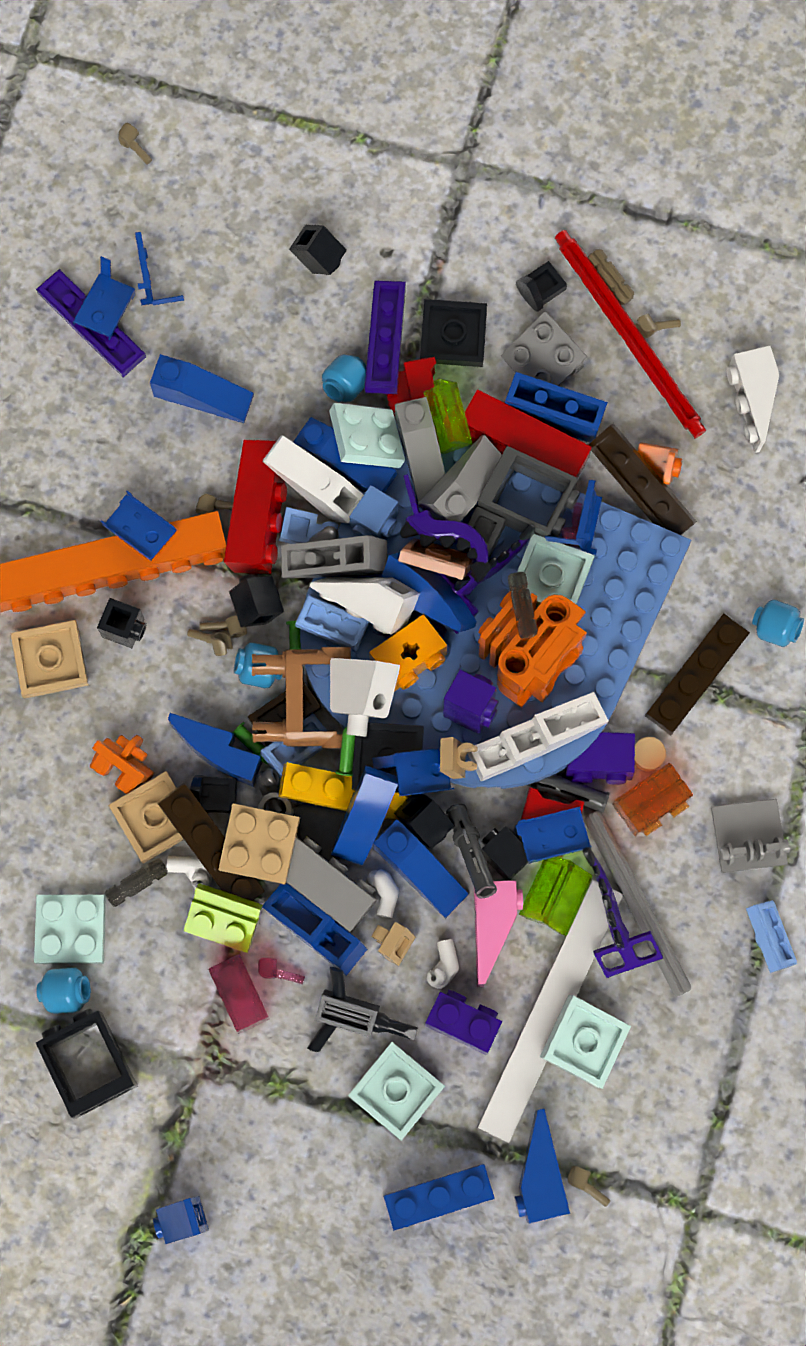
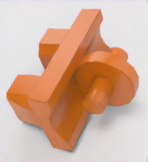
M120 735L116 743L109 738L102 742L97 740L92 747L96 753L90 768L98 774L106 776L113 766H116L122 773L115 782V785L125 794L138 788L141 783L150 781L155 774L154 771L142 763L148 754L140 749L143 738L139 735L134 736L130 741L123 735Z

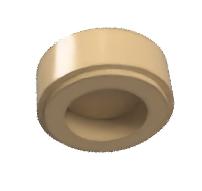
M645 737L635 744V765L639 769L648 772L654 771L665 761L666 749L660 740L654 737Z

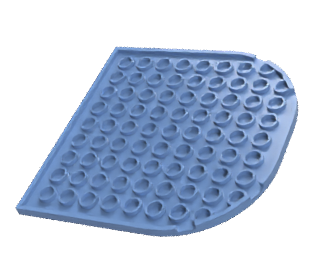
M436 431L446 474L471 445ZM406 457L401 468H393L398 474L385 492V494L399 503V514L395 518L397 520L396 527L389 537L383 536L382 538L387 540V559L390 554L399 553L413 538L420 539V535L408 538L400 536V531L406 522V518L414 514L403 475L408 474L415 494ZM514 471L497 504L546 527L563 493ZM358 489L363 495L366 493V492H364V491ZM580 492L572 510L566 509L562 517L566 519V522L558 538L576 540L585 494ZM478 502L460 522L469 523L476 506L478 507ZM601 502L591 548L597 549V553L594 556L577 605L586 611V614L577 624V626L587 632L586 638L582 642L583 652L572 666L565 669L559 675L554 684L553 691L543 703L531 696L521 708L498 689V664L495 668L489 664L490 653L485 660L479 657L478 640L481 634L478 632L488 617L494 619L501 611L502 607L499 605L512 587L530 541L529 538L521 551L505 567L492 577L478 584L470 595H465L479 611L474 617L477 621L475 628L456 634L450 627L425 615L447 644L446 660L438 668L432 671L426 669L417 675L419 679L409 688L402 690L400 687L393 694L388 716L386 718L369 717L368 723L424 726L423 750L440 748L441 738L454 737L462 743L477 745L499 736L506 729L532 720L536 714L592 692L595 693L609 721L690 546L691 539ZM350 522L341 523L338 529V539L357 537L352 532L353 529L350 527ZM505 526L491 557H488V561L493 557L497 558L503 551H507L513 543L520 539L521 532ZM440 540L434 542V544L442 546ZM455 540L453 545L450 547L451 549L458 550V540ZM564 544L581 550L579 545ZM382 574L364 575V576H347V577H371V578H381V577H382ZM449 576L454 583H456L458 579ZM316 577V578H313L312 582L317 581V580H320V579H323V578H326V577ZM309 587L305 601L308 594L326 601L319 596V592ZM326 601V602H328V603H331V604H333V605H335V606H338V607H340V608L346 610L345 607L341 606L340 604H338V603H336V602ZM413 610L408 624L423 614ZM369 623L357 652L351 650V659L370 660L369 652L395 633H381L374 629L372 623ZM300 629L301 649L343 647ZM409 652L404 653L405 658L416 659V653L413 655L409 654ZM330 664L305 665L308 679L322 706L344 729L347 727L348 715L333 713L330 709ZM459 669L472 676L476 673L490 679L493 682L492 686L496 687L495 699L499 701L496 707L498 712L489 728L484 726L480 734L443 717L444 697ZM607 724L551 752L484 781H480L476 770H465V778H450V783L471 788L501 787V789L541 781L565 769L568 764L584 753L600 733L604 731ZM468 754L465 757V762L471 761Z

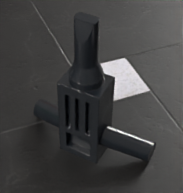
M330 967L333 991L324 990L315 1018L316 1021L324 1024L307 1049L313 1052H320L337 1027L371 1037L372 1032H388L415 1040L418 1027L390 1019L384 1013L379 1012V1005L346 996L343 970Z

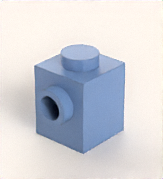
M370 485L349 516L353 534L355 536L370 535L380 539L383 536L389 537L397 524L395 518L399 514L398 501Z

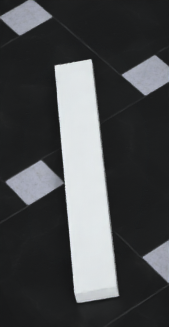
M592 880L477 1127L507 1143L510 1142L547 1062L540 1058V1055L568 995L577 996L595 957L593 951L599 949L609 927L598 882ZM613 890L619 905L623 894Z

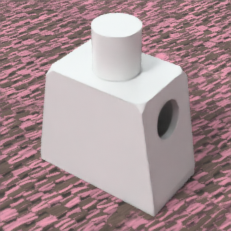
M331 658L330 709L333 713L348 715L347 735L366 737L369 717L386 718L388 716L400 665L372 660Z

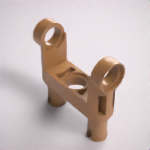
M351 647L288 649L282 651V655L252 654V663H266V666H252V676L282 675L283 678H286V718H283V722L253 721L252 730L267 731V733H253V743L283 742V745L287 747L322 746V748H341L342 734H337V731H303V665L330 664L331 658L351 659Z

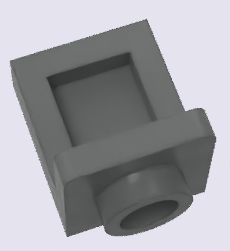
M476 506L468 525L475 528L484 538L488 547V557H491L507 524V520ZM470 547L464 551L468 553L472 548Z

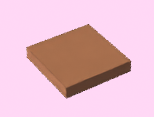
M413 538L401 549L398 559L399 562L461 580L471 570L470 565L474 563V559L467 557L468 553L451 548L444 549L443 546L434 543L427 548L421 547L420 539Z

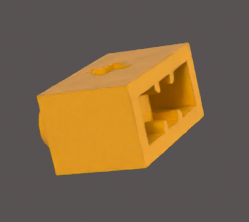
M423 614L369 652V656L372 661L400 665L395 692L400 687L402 690H405L412 686L419 679L417 675L424 670L429 669L432 671L443 664L446 660L447 644ZM409 652L411 655L416 653V659L405 658L404 653Z

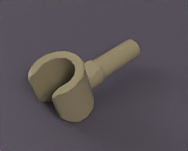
M125 123L119 130V143L126 148L130 147L145 164L148 165L152 159L135 141L139 135L138 130L131 124Z
M645 314L637 319L638 323L635 324L642 336L648 338L662 329L680 327L681 321L676 319L654 323L651 316Z
M204 494L199 498L195 511L197 514L202 515L213 512L214 508L232 510L233 502L217 500L212 495Z
M231 616L226 621L200 623V631L228 629L231 638H238L247 634V628L240 626L237 616Z
M193 629L188 630L187 636L212 644L216 656H224L227 654V649H233L231 637L226 631L207 634Z
M572 1166L568 1175V1183L590 1194L604 1207L608 1206L611 1200L594 1186L587 1183L591 1172L577 1166Z

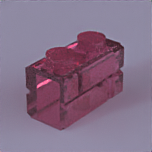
M240 954L208 969L238 1034L270 1020Z

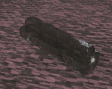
M524 572L511 573L508 575V584L510 591H513L511 592V599L516 621H519L517 625L519 636L521 638H531L537 635L538 628L536 620L533 619L535 614L530 591L526 589L528 587L527 577Z
M157 858L147 864L148 868L144 869L142 867L120 881L121 884L119 886L115 884L107 889L105 896L110 904L117 907L126 901L125 898L127 896L131 898L153 884L152 881L154 879L159 880L166 876L168 872L163 861Z

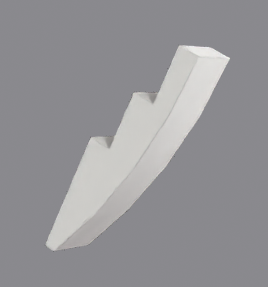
M592 692L536 714L532 720L506 729L499 736L475 745L478 747V751L467 754L470 760L477 764L476 773L480 781H484L570 743L602 727L609 721L595 693Z

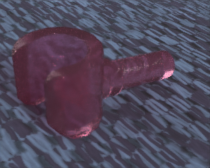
M576 502L572 516V527H562V538L576 540L582 503ZM564 544L567 546H577L572 544Z
M261 958L258 961V973L262 978L285 979L303 985L305 976L277 970V959Z

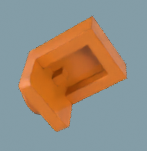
M643 442L639 443L638 453L660 477L663 484L670 485L673 477L679 478L682 466V458H677L679 449Z

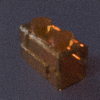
M668 763L615 799L612 805L635 837L642 832L647 837L663 826L659 820L668 814L675 818L690 807L687 801L691 799L693 794L673 765Z

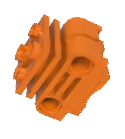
M522 585L515 593L509 591L499 605L502 607L501 611L494 619L488 617L478 632L481 634L478 640L479 657L485 660L490 653L489 664L494 668L498 664V689L521 708L531 696L542 703L553 691L554 684L559 675L565 669L572 666L582 654L584 648L582 642L587 634L586 631L577 626L586 614L585 610L567 597L555 594L545 598L536 609L537 596L531 593L525 601L526 588Z

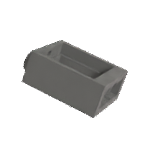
M507 446L478 500V507L507 520L506 526L522 533L530 524H533L535 526L534 534L542 537H552L553 535L559 537L566 522V519L562 517L567 508L571 510L574 508L580 492L576 490L578 478ZM514 471L563 493L546 527L497 504Z

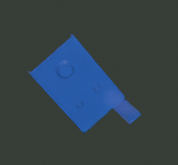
M135 232L144 282L138 283V290L145 289L146 299L140 300L141 306L149 304L154 306L184 301L183 295L153 300L150 274L146 262L148 258L147 249L144 248L141 232Z
M101 256V273L98 274L73 321V325L77 323L109 337L110 340L128 304L135 296V288L111 279V260Z
M589 480L576 540L545 536L546 541L579 545L582 551L596 556L597 549H593L591 546L603 498L597 496L594 490L596 480Z
M126 491L127 494L119 502L120 506L105 523L102 520L101 523L105 528L151 561L177 529L134 498L130 492Z
M440 748L395 753L390 756L372 758L375 769L396 766L399 796L455 789L451 788L450 777L440 772Z
M581 807L518 821L513 829V834L517 838L521 836L528 864L582 851L586 847H592L581 814Z

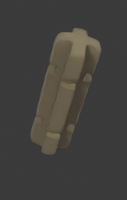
M595 250L588 256V259L595 269L598 270V273L612 293H615L614 296L621 305L627 304L633 299L634 291L628 284H624L625 279L612 262H607L606 259L608 257L603 250Z

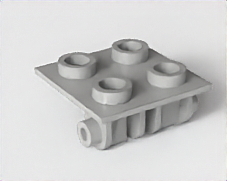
M545 311L501 357L515 372L559 386L572 372L576 374L584 367L582 362L587 358V355Z
M777 799L711 807L721 873L788 865L786 853H789L790 847L788 840L783 837Z

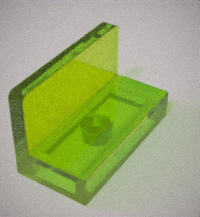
M445 379L435 380V387L424 391V396L427 397L440 453L447 454L473 443L457 382Z
M554 857L543 860L524 901L523 910H520L519 915L527 920L546 925L557 933L566 936L592 880V875L568 859Z

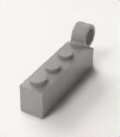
M269 793L259 802L258 809L265 810L269 801L281 799L286 805V814L293 816L294 808L291 800L278 797L279 793ZM296 836L287 883L349 932H353L378 900L372 896L375 889L361 878L356 882L345 874L349 869L336 858L332 857L328 861L319 854L322 848L312 839L306 836L302 841Z

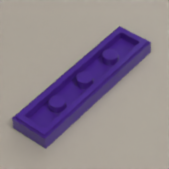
M60 269L36 289L37 293L123 378L146 358L145 353L118 326L109 340V337L77 323L73 325V321L87 296Z
M374 281L365 393L397 394L406 282Z

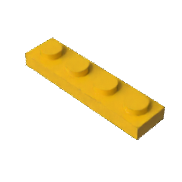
M287 762L283 766L278 797L347 811L355 791L352 790V776H343L335 772ZM395 793L384 819L399 820L394 812L411 795L399 796V793Z

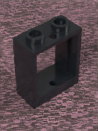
M91 1009L75 1015L72 1018L74 1023L63 1029L60 1025H56L41 1034L43 1039L36 1042V1046L65 1107L73 1119H77L138 1087L103 1013L100 1011L93 1013ZM97 1025L121 1077L76 1099L52 1048Z

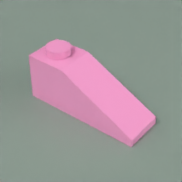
M493 881L497 891L488 898H478L474 888L477 987H484L516 919L517 910H523V890L516 889V881Z

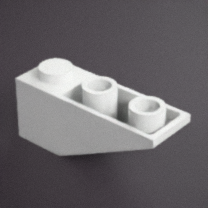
M771 346L736 353L726 368L729 384L734 385L737 392L735 397L737 411L739 414H743L745 418L744 433L746 440L749 444L752 443L755 453L760 452L766 441L779 380V371Z
M283 435L278 438L263 459V462L330 521L349 523V516L364 496L343 476Z
M326 577L311 582L309 586L319 592V596L324 600L340 604L346 608L348 614L357 618H364L373 624L374 629L384 634L395 633L407 626L420 595L419 592L394 578Z

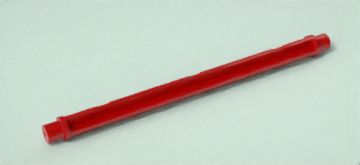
M566 230L559 232L555 236V240L560 246L559 250L563 253L574 271L580 276L588 291L619 335L622 336L626 345L660 394L666 399L685 430H689L694 439L703 435L706 429L700 422L701 417L679 390L678 385L575 238H571Z

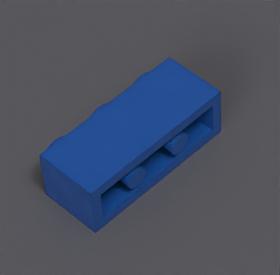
M515 372L505 400L506 404L573 438L588 443L596 438L608 403Z
M484 1164L383 1195L393 1231L495 1199Z

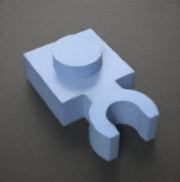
M286 507L278 541L290 544L305 543L325 527L332 526L338 529L339 525L331 521L317 524L318 514Z

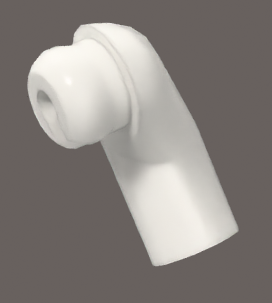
M168 856L167 872L185 873L195 889L199 883L206 886L210 885L212 877L196 856Z
M384 869L372 870L367 876V883L375 888L381 896L376 915L393 919L399 888L389 872Z
M453 939L437 942L440 961L427 974L429 985L437 989H442L449 985L459 971Z

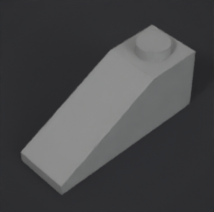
M427 397L395 404V420L418 503L445 475Z
M481 435L422 498L418 505L424 511H430L432 517L436 520L460 522L477 504L502 454L485 435Z
M366 535L281 545L282 578L347 577L383 574L387 562V540Z

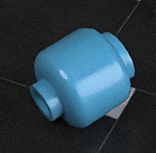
M346 354L339 355L322 374L324 392L328 397L337 402L353 401L365 388L366 364L359 357Z
M770 600L764 608L760 606L757 608L752 624L757 626L756 633L759 639L780 647H786L790 642L795 643L798 640L803 628L804 618L800 617V611L797 607L778 600Z
M248 643L244 649H238L234 663V674H238L239 681L242 684L269 688L275 679H281L282 675L252 676V666H266V663H252V654L279 655L275 647Z
M62 968L47 971L43 976L42 982L38 983L36 992L39 1002L43 1003L48 1012L52 1014L74 1013L80 1011L84 1004L89 1001L91 988L88 977L83 976L80 970L77 968Z

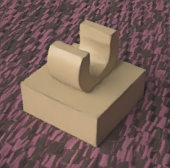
M454 737L441 738L440 772L452 779L465 778V770L474 771L477 769V764L473 761L465 762V757L469 752H477L478 747L471 743H462Z
M397 922L393 924L390 931L378 925L371 936L381 944L378 952L388 961L398 966L416 938L406 927Z

